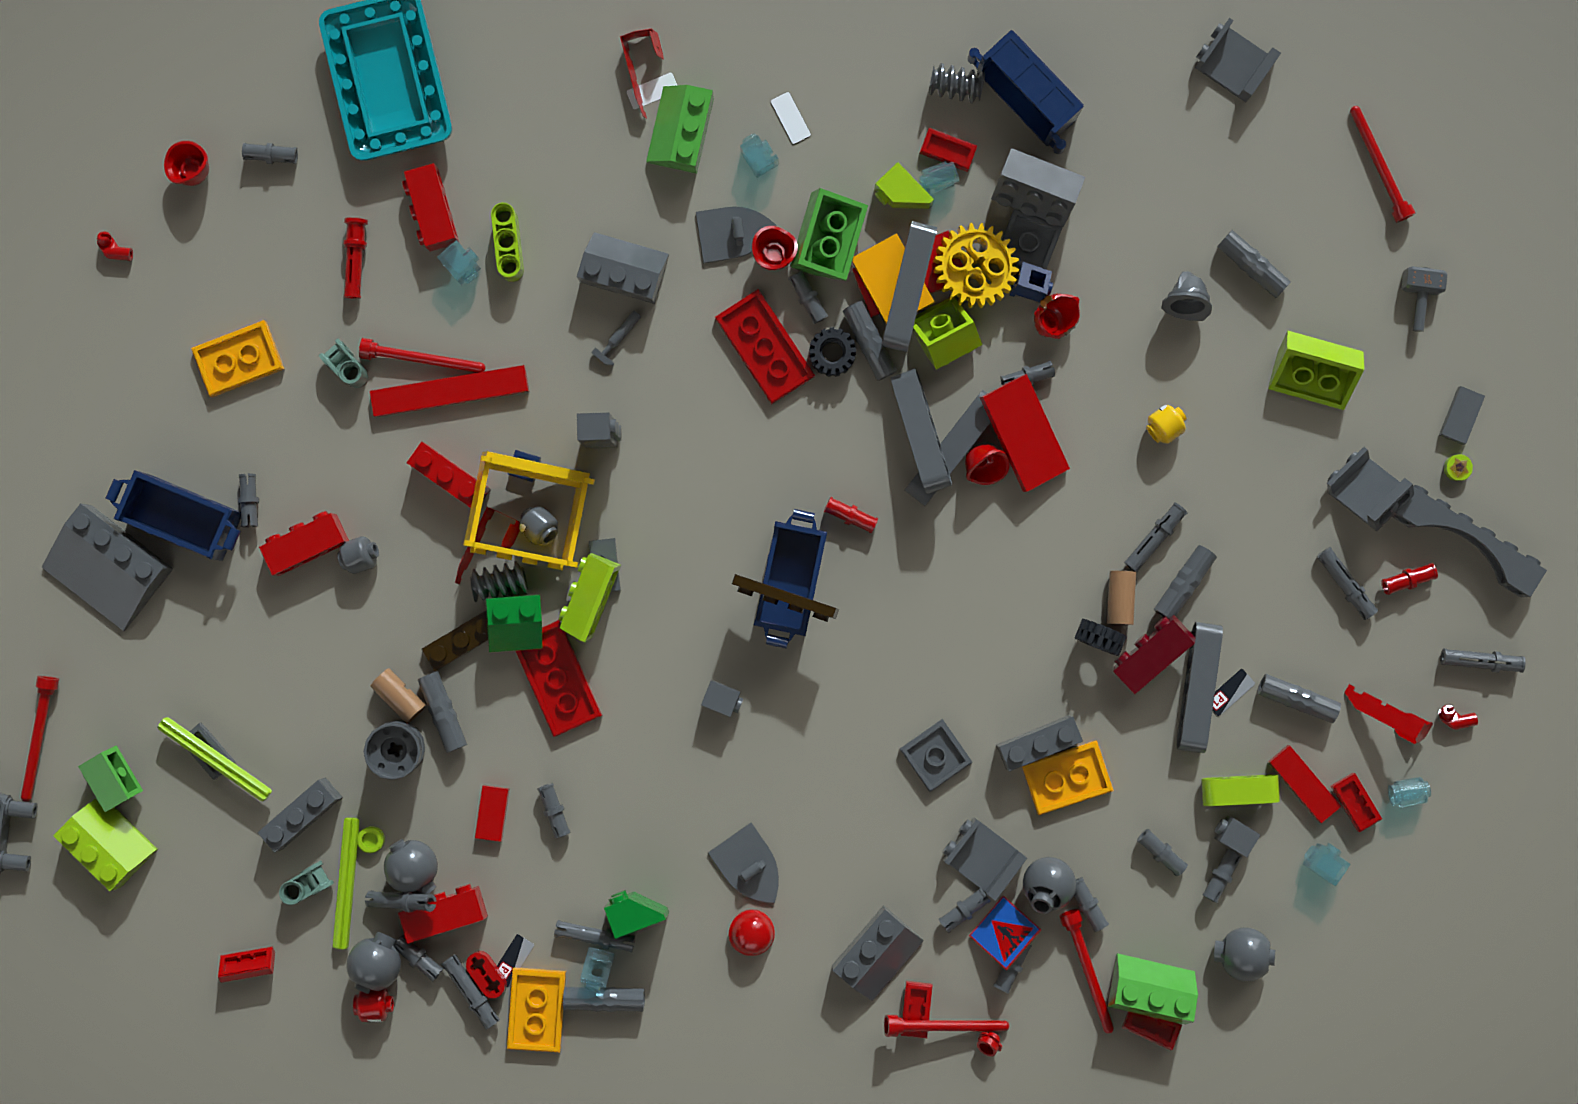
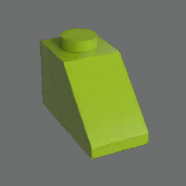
M899 162L875 183V196L883 205L888 203L892 208L929 209L933 205L934 199Z

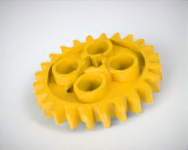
M970 223L966 231L960 225L957 229L958 234L951 230L948 234L949 239L944 237L941 241L944 247L938 246L936 253L940 256H936L933 262L940 266L935 267L933 272L941 274L936 282L945 283L942 292L950 290L952 293L949 299L952 300L956 296L959 297L960 306L965 300L968 301L969 308H972L975 302L978 303L980 308H983L985 300L992 306L995 303V298L1001 301L1004 298L1003 292L1008 294L1011 291V287L1008 284L1014 285L1017 280L1011 276L1019 272L1018 268L1013 267V265L1017 264L1019 258L1011 257L1016 248L1008 249L1007 245L1011 240L1006 239L1002 241V231L994 235V226L985 231L983 223L979 225L978 229H975L973 223ZM978 243L982 245L984 252H976L972 244ZM952 259H960L964 267H956L953 265ZM972 263H973L974 265L977 264V263H979V264H980V268H979V267L973 268V267H972ZM988 264H996L1000 272H992ZM968 279L977 280L980 288H972L968 283Z

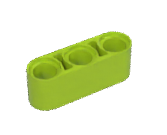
M501 202L496 204L491 211L496 265L498 272L505 280L515 282L521 279L524 274L519 221L513 207L508 203ZM507 211L511 213L508 221H499V216L502 212ZM506 237L514 238L512 246L508 248L501 246L503 239ZM508 263H516L517 267L513 273L506 274L504 272V268Z
M1278 775L1201 779L1203 806L1280 802Z

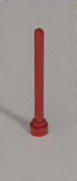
M1353 106L1350 109V113L1394 205L1392 207L1394 211L1392 216L1395 222L1399 223L1412 217L1416 212L1412 204H1408L1407 200H1403L1360 107Z
M362 338L359 346L360 359L371 360L380 356L478 373L484 372L486 369L485 364L481 362L379 346L373 339Z
M37 676L35 687L38 688L37 692L40 695L21 792V799L24 802L30 801L33 795L50 697L54 695V690L58 689L59 679L55 677Z
M1072 909L1059 915L1062 926L1066 927V930L1071 933L1105 1033H1112L1114 1026L1080 930L1082 926L1081 921L1083 920L1080 910Z
M885 1015L884 1034L886 1037H897L898 1034H903V1031H1007L1010 1027L1007 1021L903 1020V1018H898V1015Z

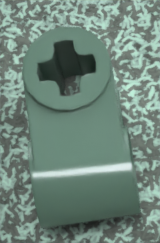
M339 338L335 340V344L327 352L318 355L349 386L360 388L366 384L368 380L367 370ZM357 368L358 376L354 380H349L350 371Z
M322 861L301 871V874L288 880L280 887L279 896L283 903L287 905L296 904L334 884L333 880H329L324 872ZM290 885H295L299 888L298 898H293L289 895L288 888Z

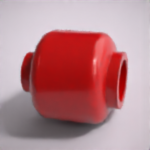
M386 988L380 991L370 990L369 994L359 991L358 994L354 995L353 1013L354 1016H358L361 1022H383L388 1017L389 1012L394 1010V997L389 996Z

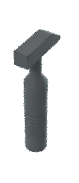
M633 310L608 340L607 347L602 352L595 347L591 353L605 365H614L606 357L607 353L612 348L618 346L640 320L641 316Z

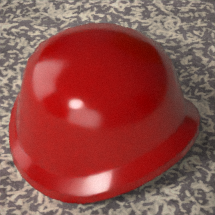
M193 141L177 142L168 149L165 155V174L175 184L186 186L198 185L209 174L208 155L200 145Z
M777 226L761 228L755 234L752 241V254L755 261L767 270L784 268L793 261L798 251L796 238L788 231Z
M992 445L975 447L965 458L966 478L968 481L980 485H990L999 482L1009 472L1010 463L1007 454Z
M755 909L739 913L733 919L729 928V940L732 947L739 953L747 956H757L766 952L771 947L775 938L774 925L771 919L765 913Z

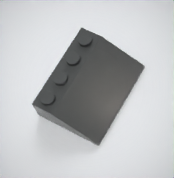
M82 503L79 504L63 525L42 565L44 570L123 631L129 627L173 570L171 566L95 507Z

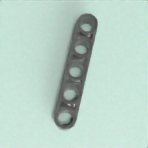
M911 222L881 346L904 352L908 351L937 232V227Z
M916 368L891 377L892 386L925 492L929 494L952 486L950 473Z
M984 390L979 393L940 443L950 474L990 423V419L979 398L987 394ZM919 472L904 490L924 506L937 492L929 494L925 492Z
M1195 622L1192 634L1196 640L1195 644L1189 648L1176 746L1178 750L1204 754L1209 739L1223 627L1221 625Z

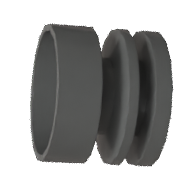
M403 721L387 722L373 730L366 739L363 751L365 762L370 770L381 778L391 780L403 778L416 769L423 760L425 753L424 737L418 728L410 723L407 724ZM393 742H395L396 745H402L403 749L399 751V756L397 752L392 753L390 750V748L394 746Z

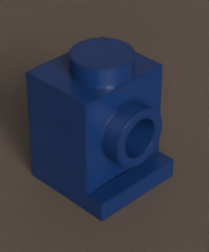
M1022 262L1018 267L1019 272L1013 276L1017 280L1014 285H1011L1009 296L1014 297L1018 295L1040 303L1052 291L1053 282H1050L1052 271Z

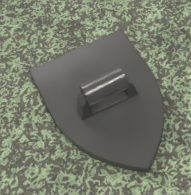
M733 206L696 212L703 262L723 261L752 253V241L755 234L763 227L777 225L765 215L744 207Z
M751 822L708 853L727 881L737 891L757 901L775 903L779 886L777 864L768 845Z

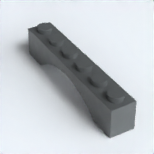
M1418 485L1413 486L1414 496L1392 516L1394 519L1409 528L1420 526L1437 527L1464 537L1487 558L1494 570L1498 584L1521 598L1532 596L1547 571L1540 566L1541 562L1530 555L1525 557L1517 552L1518 547L1508 541L1501 542L1495 538L1496 534L1490 529L1477 527L1472 523L1473 519L1463 513H1455L1450 510L1451 506L1441 499L1434 500L1427 495L1429 492Z

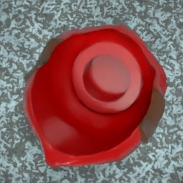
M1058 293L1043 298L1040 301V306L1034 313L1037 332L1041 336L1051 337L1052 339H1060L1065 335L1067 336L1071 330L1076 328L1079 322L1080 299L1073 295Z

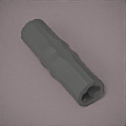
M1231 230L1218 244L1217 247L1273 297L1277 298L1291 283L1267 258L1263 257L1257 249L1251 247L1235 231Z
M859 301L845 308L843 313L877 381L897 372L886 347L881 346L883 340L863 302Z
M1198 545L1185 565L1180 569L1176 578L1171 582L1169 588L1155 606L1154 611L1163 618L1166 616L1169 619L1173 615L1177 616L1184 604L1192 596L1194 590L1200 585L1217 556L1209 549Z
M439 672L419 678L418 683L426 700L428 711L432 716L433 724L438 730L446 753L466 746L467 742L459 725L457 713L453 709L452 701L447 695Z
M1268 674L1262 677L1258 686V695L1330 723L1336 721L1341 709L1340 702Z
M615 987L564 988V1010L644 1012L645 989Z

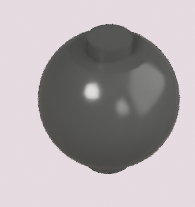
M401 839L389 847L390 852L384 861V874L388 883L395 890L402 893L415 891L418 894H429L436 888L433 880L437 874L438 862L435 853L427 844L417 840L404 842Z
M1043 857L1035 860L1026 869L1023 876V890L1031 903V907L1036 912L1048 914L1051 911L1065 907L1072 900L1076 891V878L1070 866L1064 861L1055 857Z
M1248 927L1237 928L1229 932L1223 941H1215L1214 962H1221L1224 970L1231 977L1240 981L1251 982L1265 976L1269 971V965L1275 966L1276 950L1270 949V941L1260 931Z
M377 931L374 938L364 939L352 948L347 958L346 968L350 980L356 983L355 989L369 994L370 990H383L396 980L401 968V958L399 952L394 947L396 939Z

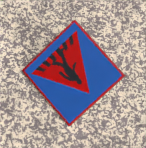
M1002 896L969 936L1008 971L1042 929L1005 896Z

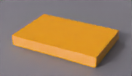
M897 233L857 254L852 259L855 269L886 325L905 247ZM925 283L917 312L934 303Z
M265 320L191 348L209 397H215L285 370Z
M1097 740L1051 754L1022 766L1037 815L1114 791Z
M513 968L507 1049L560 1053L566 971Z

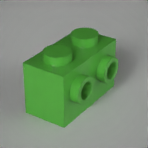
M117 745L78 766L105 812L143 791Z

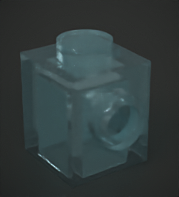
M457 240L437 256L460 285H463L465 282L466 284L472 282L478 276V271L481 269L476 263L479 260L478 256L470 247L465 250Z
M1319 843L1316 846H1311L1304 856L1306 860L1303 863L1308 869L1334 886L1338 884L1351 864L1341 858L1340 854L1342 852L1330 843L1326 846Z

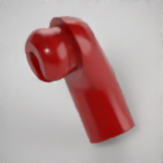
M106 231L100 232L97 235V245L106 258L132 261V248L119 247L113 237H111V234Z
M1444 705L1439 710L1440 720L1453 730L1478 725V718L1475 713L1460 715L1454 710L1452 705Z

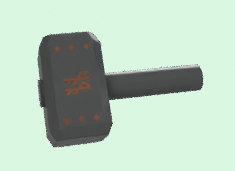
M1412 266L1403 271L1401 289L1405 292L1417 293L1413 331L1424 332L1428 295L1436 296L1446 290L1448 275L1444 270Z

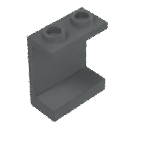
M1229 18L1225 25L1219 23L1211 34V37L1214 38L1211 45L1204 44L1197 54L1196 58L1200 61L1195 68L1246 103L1276 62L1281 52L1272 48L1266 53L1231 29L1230 25L1234 20Z
M1365 447L1359 452L1351 454L1347 459L1346 465L1340 470L1334 471L1329 476L1327 482L1329 494L1376 532L1414 496L1413 484L1406 478L1399 482L1370 459L1368 449Z
M975 817L971 821L967 819L958 831L961 833L955 842L951 840L942 853L945 855L943 861L951 865L979 888H982L988 896L996 901L1027 860V857Z

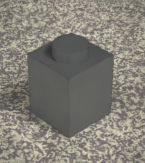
M711 680L701 705L731 717L733 712H739L743 698L739 697L741 691Z
M1227 816L1225 820L1221 819L1215 828V833L1217 834L1214 839L1237 853L1248 857L1260 834L1234 818Z

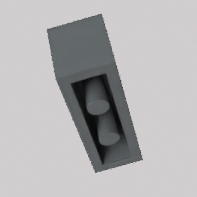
M609 412L577 413V441L586 449L617 448V441H622L621 425Z
M1068 715L996 746L1006 770L1012 771L1081 743L1083 739L1074 717Z
M327 778L319 779L257 833L274 853L283 850L343 797Z

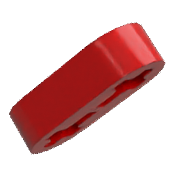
M476 951L467 958L466 969L482 993L489 998H497L502 995L506 990L507 981L490 955L484 951ZM474 957L478 960L482 958L485 961L482 967L486 973L480 967L476 969L473 967L475 963ZM487 975L493 982L496 980L500 982V985L497 987L498 992L495 989L490 990L488 988L491 983Z

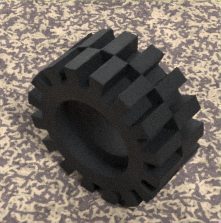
M830 327V329L821 330L811 340L809 358L814 369L816 368L820 374H826L828 377L835 375L837 377L842 373L845 374L852 367L856 357L855 342L851 339L848 332L845 333L843 329ZM828 343H837L843 350L842 357L836 362H829L823 357V347Z
M1082 618L1074 638L1096 649L1119 656L1127 636L1109 627Z

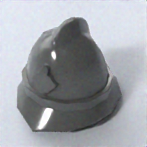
M1183 271L1173 290L1162 300L1161 309L1176 318L1189 321H1204L1211 314L1212 304L1202 279L1189 271Z

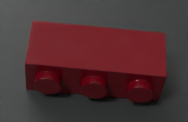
M1175 615L1169 619L1166 616L1154 626L1156 630L1149 637L1147 634H1144L1134 643L1135 649L1130 653L1124 651L1115 659L1116 665L1113 672L1134 695L1195 644L1196 638Z

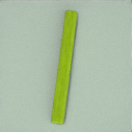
M169 717L161 720L158 730L258 800L263 802L268 799L272 790Z
M355 817L345 818L343 824L333 948L340 950L349 947L358 846L357 839L360 820Z

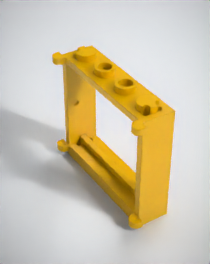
M489 451L482 452L463 546L471 547L470 552L486 555L487 550L497 552V558L512 560V556L523 557L522 563L537 565L538 560L548 562L547 568L563 570V566L577 568L578 562H573L587 487L588 484L594 485L595 479L589 478L590 473ZM489 469L576 487L562 559L475 542Z

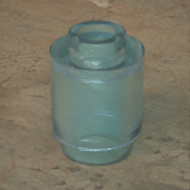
M942 162L921 171L922 176L918 177L920 185L930 195L954 186V183L959 182V176L953 162Z
M1421 777L1395 781L1393 785L1388 786V795L1393 806L1399 805L1402 808L1427 803L1428 797L1431 796V789L1427 781H1424Z

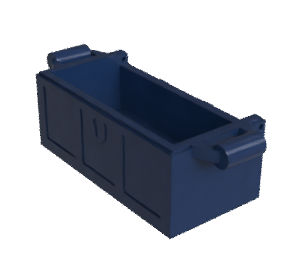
M1010 30L983 56L980 54L979 49L971 48L967 60L978 70L977 74L979 75L981 71H984V81L1046 146L1052 147L1055 154H1061L1066 147V141L1059 136L1077 120L1084 104L1013 30Z
M134 470L130 480L113 479L105 497L117 508L114 516L115 520L125 522L149 534L171 541L178 546L200 553L211 560L223 561L227 550L233 551L241 532L237 529L241 520L240 511L141 471ZM123 484H128L120 503H116Z
M794 509L793 514L786 523L775 521L763 581L764 584L811 600L814 599L827 532L817 530L814 519L815 513ZM792 519L813 523L812 529L792 525ZM760 595L756 619L753 625L764 628L767 638L766 645L787 649L788 643L795 634L806 636L810 610L804 609L803 613L787 609L789 603L779 600L778 604L775 605L763 601V595ZM772 629L787 632L790 635L789 638L768 634V631Z

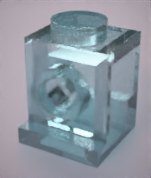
M755 133L743 139L740 151L756 178L779 165L777 155L775 154L771 157L773 151L766 140L761 141Z
M592 947L588 948L580 977V982L585 983V989L599 992L600 988H607L615 953ZM600 969L602 974L599 977L593 976L592 971Z

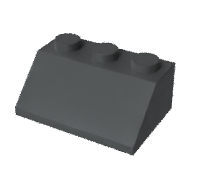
M594 232L583 253L577 279L580 283L655 304L669 254Z
M883 905L834 962L832 969L853 989L873 1001L924 940Z

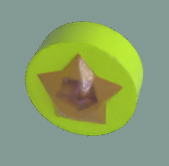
M1462 454L1453 455L1444 463V473L1453 481L1465 480L1473 471L1471 460Z

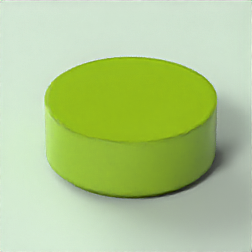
M369 826L359 832L357 844L363 852L375 853L384 846L385 835L380 828Z

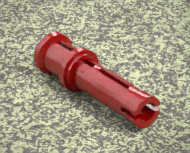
M344 218V223L347 224L346 240L343 241L344 248H347L344 297L361 299L363 250L367 247V242H365V226L368 225V220Z

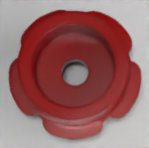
M982 1032L979 1034L977 1048L983 1054L993 1057L997 1051L1000 1052L1002 1050L1000 1037L994 1032Z

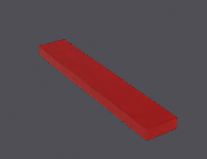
M521 365L371 390L370 397L373 416L381 417L529 392L526 367Z

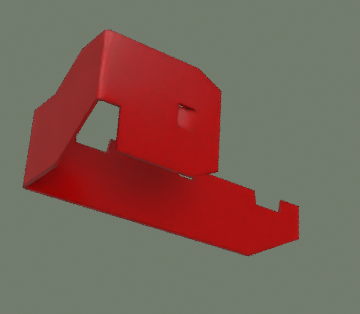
M652 28L637 30L620 36L635 98L643 117L646 119L647 116L643 109V101L639 85L636 81L637 77L633 61L629 54L628 41L651 36L656 55L664 60L658 33Z
M486 507L477 527L475 542L480 543L488 520H491L494 511L497 510ZM516 520L515 525L510 523L502 540L501 547L510 549L513 546L520 532V521ZM467 547L458 566L456 584L460 585L461 576L464 570H467L474 553L470 552L471 547Z
M1348 685L1344 693L1355 709L1394 728L1398 736L1413 744L1425 739L1433 725L1432 722H1428L1412 713H1405L1389 704L1384 706L1381 704L1382 700L1366 692L1359 694L1354 691V686Z

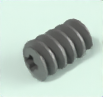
M940 63L937 70L933 66L928 91L929 95L932 96L934 91L938 89L939 97L942 98L945 92L948 91L949 99L952 100L955 94L958 93L959 101L961 102L966 95H969V102L973 104L976 97H979L980 101L985 72L981 71L978 78H976L975 70L971 69L966 76L965 68L961 67L958 73L955 74L954 65H951L947 72H945L944 63Z
M514 561V566L511 570L507 563H504L503 571H500L497 565H493L492 573H489L486 567H483L482 575H479L476 569L472 570L470 581L475 602L478 601L479 595L483 601L488 599L489 592L493 598H498L499 590L504 597L509 595L510 589L513 594L517 595L519 594L520 586L525 593L528 592L524 568L520 567L517 561Z

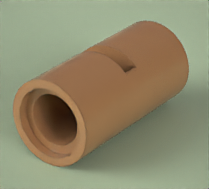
M1110 571L1107 623L1134 625L1136 572Z
M388 668L372 682L370 687L408 724L424 710L426 705L411 689L407 690L405 688L406 684Z

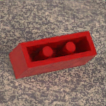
M432 163L404 171L406 180L402 181L406 196H411L413 205H410L409 209L413 220H417L420 230H416L420 245H425L431 252L460 243L437 166Z
M421 441L406 463L471 508L477 479ZM486 486V488H485L484 498L487 496V494H488L489 491L491 490V489H490L489 487H487V486Z
M327 511L321 512L313 516L314 521L306 525L303 522L290 527V532L283 536L275 534L265 539L266 544L259 548L273 576H281L340 548L342 543L349 541L337 514H328Z
M470 884L455 888L456 893L446 896L445 892L434 894L436 902H427L428 904H436L435 909L431 912L421 910L405 912L401 910L398 915L407 944L479 922L488 917L479 886L471 888Z

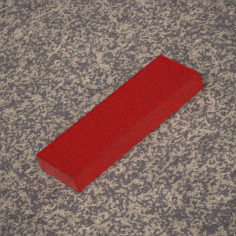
M1290 745L1284 747L1268 761L1319 823H1323L1341 807Z

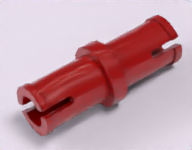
M833 497L829 498L824 509L825 513L844 520V524L850 525L851 523L869 533L873 532L878 521L877 517L875 518L858 510L857 506H849L833 499Z
M1429 563L1413 570L1410 568L1405 569L1401 574L1382 579L1381 585L1385 594L1390 595L1406 588L1411 590L1416 588L1418 584L1438 578V572L1435 565Z

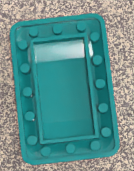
M364 0L328 9L320 15L319 27L349 149L357 160L368 161L440 143L451 136V118L421 0Z

